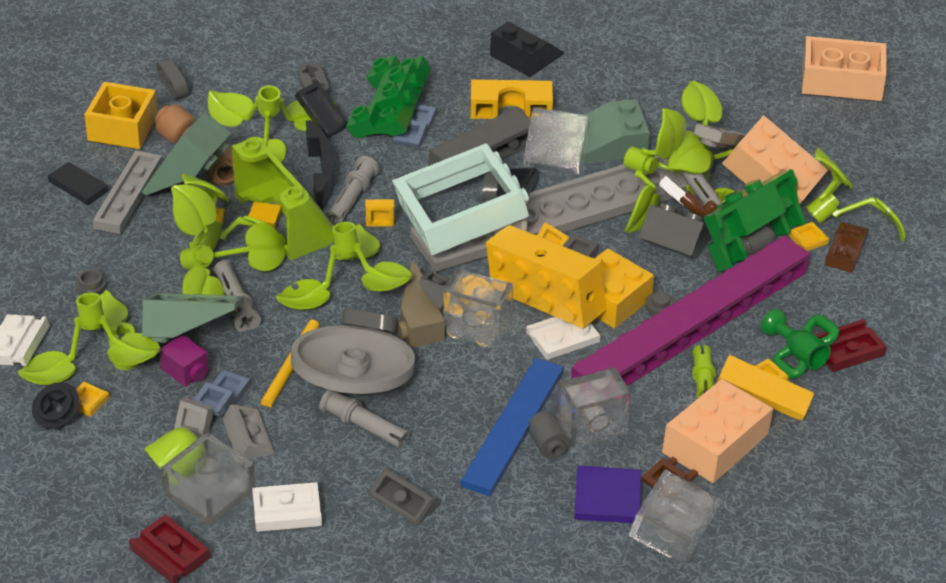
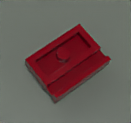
M864 319L838 327L840 333L838 338L829 345L831 353L826 362V365L832 372L885 356L887 347L871 328L866 327ZM824 331L814 335L818 338H823L828 333Z
M166 514L140 532L141 536L135 540L133 538L129 540L130 550L171 583H177L179 577L182 575L187 576L210 558L209 548Z

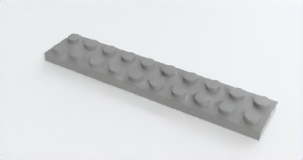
M655 156L658 162L668 165V158L662 159ZM623 164L530 192L528 204H526L529 217H527V232L537 235L546 222L564 233L632 212L640 192L647 184L635 176L636 171L626 168ZM657 167L653 174L645 175L656 186L655 193L660 197L659 203L673 199L659 186L660 181L665 176L683 191L687 192V182L681 174ZM410 228L411 239L434 272L486 257V241L495 235V231H492L431 256L416 229Z

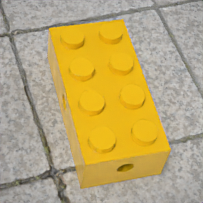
M511 225L506 226L486 241L491 286L496 292L583 329L606 311L601 261Z

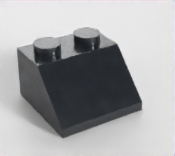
M509 21L491 32L490 56L528 77H532L564 55V52Z

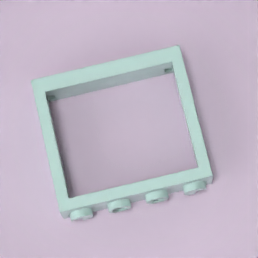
M487 143L392 180L401 207L431 256L529 217L526 207L529 197L526 190L520 188L516 176H511L507 164L502 163L499 153L497 151L493 152ZM491 171L506 193L434 223L430 221L418 201L421 198Z

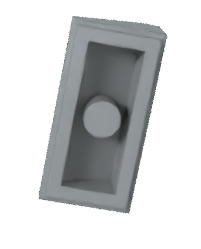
M231 404L222 419L238 462L274 454V449L258 409Z

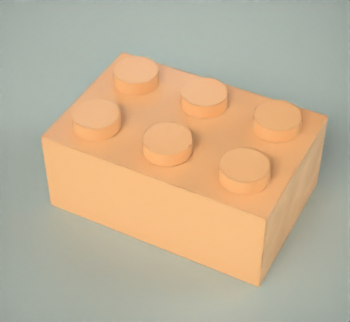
M806 36L801 94L882 101L886 81V43Z
M764 115L722 163L745 184L756 179H760L763 182L780 171L793 169L798 181L797 196L799 204L828 171L818 160L812 157Z
M721 379L666 425L662 453L670 458L673 456L678 459V463L690 470L698 471V475L714 483L769 433L773 408Z

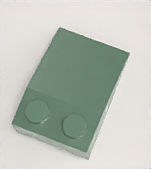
M637 99L609 102L555 129L567 165L624 159L627 150L632 146L640 149H649L650 132Z
M204 112L180 137L141 193L146 196L183 181L182 173L196 176L203 168L208 171L217 158L219 159L229 145L225 142L231 135V132Z
M153 293L143 299L142 337H151L152 341L159 343L169 342L170 338H175L182 333L235 310L244 303V296Z

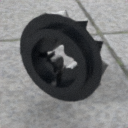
M63 382L53 383L44 387L36 395L32 404V415L35 421L45 429L55 428L60 430L62 425L66 423L71 424V419L74 415L79 414L78 408L82 401L78 391L72 385ZM51 401L58 402L63 408L62 412L55 411Z

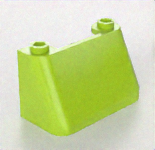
M247 139L232 145L235 197L241 204L247 201L268 204L274 202L276 205L282 206V212L286 216L287 244L284 247L286 255L290 260L326 247L334 242L333 224L309 193L262 142L256 139Z

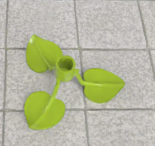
M696 81L688 82L681 97L682 107L686 114L695 121H702L704 125H708V121L711 123L720 121L722 106L716 94L704 84ZM686 130L680 147L673 150L672 155L668 157V170L703 174L710 168L711 157L707 151L709 148L706 144L699 141L700 136ZM733 150L715 154L714 160L728 156Z
M267 85L260 88L258 96L255 97L254 104L249 97L238 93H220L209 90L208 93L210 116L223 126L235 127L240 125L243 120L250 121L258 108L259 113L265 118L264 138L250 137L248 139H256L262 142L280 162L285 159L286 146L279 139H269L270 118H274L281 108L287 121H294V127L305 132L306 121L311 120L297 100L291 102L286 108L284 99L280 98V90L275 86Z
M666 108L662 109V124L657 138L656 150L640 149L632 146L625 154L624 166L636 171L635 176L647 184L640 192L629 222L624 230L627 233L642 229L650 205L659 206L660 197L655 193L656 186L645 175L653 174L657 167L668 170V165L658 162L655 156L666 159L672 155L673 150L680 147L686 132V120L677 111ZM707 150L711 157L710 168L702 175L709 183L714 155L711 151ZM668 170L680 174L679 170ZM697 181V182H696L697 185L699 186V188H700V189L702 190V192H703V191H704V188H703V187L701 186V184ZM687 183L686 191H690L694 196H696Z
M817 148L815 150V159L820 160L821 164L831 171L833 181L827 189L806 207L808 212L817 219L818 223L821 225L831 215L837 218L843 213L871 204L897 226L901 241L904 242L906 236L900 219L879 198L870 197L837 209L840 202L833 195L835 190L842 183L846 187L849 186L851 190L854 187L836 162L822 149Z
M182 173L181 177L184 184L204 190L213 199L215 206L218 198L229 202L230 199L226 197V194L213 184L190 174ZM244 215V217H238L228 228L222 231L223 225L214 221L212 224L206 225L208 233L199 244H205L214 251L219 239L225 241L227 235L238 225L242 224L251 227V225L266 222ZM277 230V232L280 234V236L282 237V239H283V241L285 242V245H286L287 242H286L285 238H284L283 235Z
M175 185L171 187L173 216L176 225L187 235H198L194 241L189 242L190 247L183 249L180 254L181 265L186 270H189L183 280V294L224 295L220 280L210 276V270L204 268L211 264L213 258L249 252V265L261 272L275 269L284 260L286 254L285 242L277 230L267 223H256L247 230L245 240L248 247L213 252L207 245L199 244L208 233L206 225L212 224L216 220L215 203L208 193L192 185Z
M340 222L332 227L334 245L330 246L331 254L325 281L321 283L314 279L300 280L294 283L298 284V289L294 290L289 285L281 294L275 295L278 302L293 309L306 310L321 306L331 297L330 292L326 289L330 286L335 259H360L364 270L368 272L362 276V284L365 288L372 291L392 290L407 283L413 276L410 270L395 262H380L374 268L369 266L366 258L375 255L380 250L379 240L369 234L360 224Z
M105 290L101 295L92 292L84 293L76 299L79 316L74 318L75 329L70 354L67 356L60 351L44 352L31 359L27 366L17 371L23 379L40 385L62 382L71 377L76 371L75 365L71 362L76 356L80 328L84 330H101L104 328L111 343L114 344L107 351L108 358L114 364L121 366L136 365L154 357L160 352V345L158 342L152 341L151 337H142V333H127L120 340L117 339L110 326L118 322H125L128 319L127 307L115 299L108 290Z

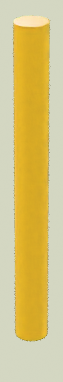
M309 320L301 335L318 329L320 324L316 320ZM291 352L260 402L261 405L273 406L294 371L291 365Z

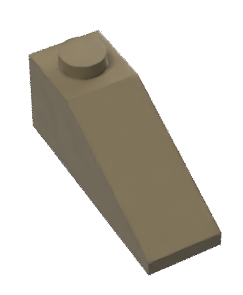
M413 263L410 266L413 278L406 283L401 305V321L397 322V331L400 339H406L411 348L444 341L445 320L440 310L419 285V280L423 275L417 263Z

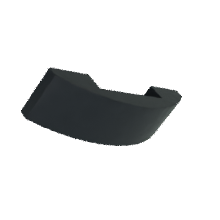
M308 120L306 121L308 156H320L322 173H313L314 197L316 204L323 210L330 200L334 187L333 152L324 132L313 121Z

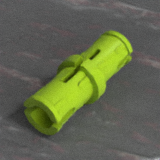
M700 345L692 350L694 360L692 378L696 380L697 399L704 394L705 390L708 391L715 385L716 368L712 364L711 348L707 345H703L704 354H701Z

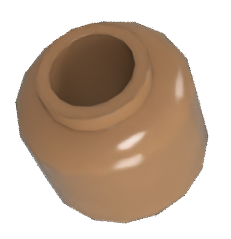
M178 104L166 105L160 109L155 117L156 131L170 143L176 144L180 137L193 125L196 118Z
M228 146L221 157L217 158L207 171L209 179L217 185L234 184L231 146Z

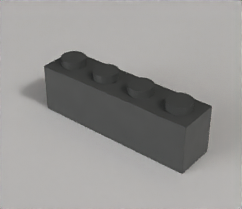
M514 108L429 149V166L486 143L493 152L497 151L501 160L536 143L537 123L519 109Z

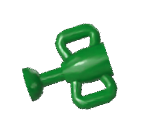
M773 309L768 312L761 322V331L767 336L781 335L786 339L787 345L774 355L772 362L789 376V379L799 378L806 371L807 367L811 370H817L828 361L831 353L829 345L838 338L840 333L835 323L824 315L817 314L806 322L802 330H793L786 325L787 318L781 309ZM815 326H818L827 332L828 335L818 338L811 332ZM793 354L799 360L797 368H793L783 359Z

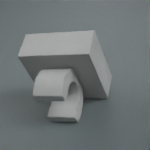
M188 398L180 400L174 428L186 427L202 440L209 432L214 408Z

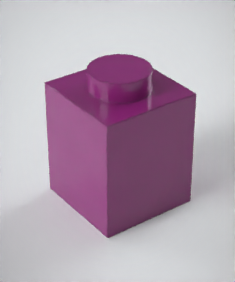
M183 334L160 349L161 370L185 387L194 381L199 382L203 380L209 372L207 351Z

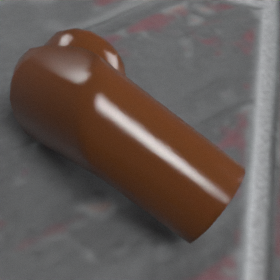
M687 191L679 200L691 213L701 217L716 210V206H718L712 200L703 205L690 191Z

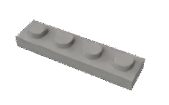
M696 124L693 133L702 137L700 142L703 144L734 149L746 136V134L728 128Z
M135 150L93 219L94 229L116 234L122 233L144 196L141 193L162 164V155Z

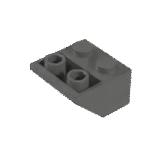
M660 203L659 207L650 205L639 234V238L696 259L712 237L703 217L687 212L685 217L683 216L684 212L664 203Z

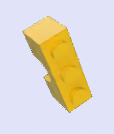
M471 79L470 119H493L498 116V111L501 108L516 106L521 108L524 114L531 120H552V81Z

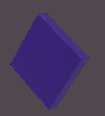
M577 465L574 520L640 523L641 470Z

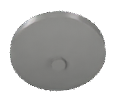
M349 325L322 327L302 334L292 345L291 365L294 371L311 384L332 391L354 394L389 391L409 381L414 372L415 355L411 347L398 337L377 329Z

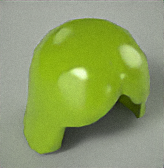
M186 427L174 428L144 448L145 452L153 459L162 472L176 484L181 483L198 466L203 457L201 441L196 434Z

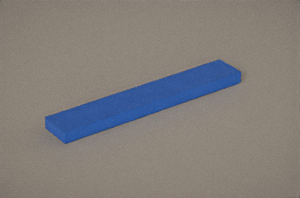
M539 358L534 359L461 479V487L491 497L527 436L530 419L535 414L541 412L563 375L564 366Z

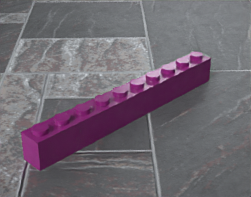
M786 236L769 243L754 255H749L741 263L728 268L720 276L707 281L694 292L686 294L673 305L665 307L660 313L644 320L639 326L621 334L619 338L608 345L600 347L592 355L576 362L571 368L570 387L596 407L806 274L810 253Z

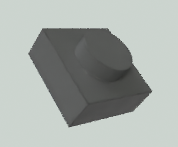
M572 234L563 246L594 258L598 253L599 243Z

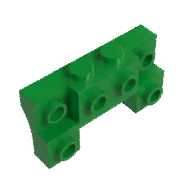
M396 55L378 58L372 63L367 76L372 87L377 89L373 101L370 105L356 107L351 112L346 126L351 135L356 138L372 134L396 136L406 133L431 69L423 55L414 59L407 58L402 62L399 61Z
M793 169L780 171L763 182L760 179H756L744 185L745 190H738L726 195V201L716 206V210L703 217L713 240L707 247L717 271H725L733 267L732 264L736 261H743L748 257L740 238L741 236H747L769 222L776 236L788 234L793 226L806 223L798 201V181Z

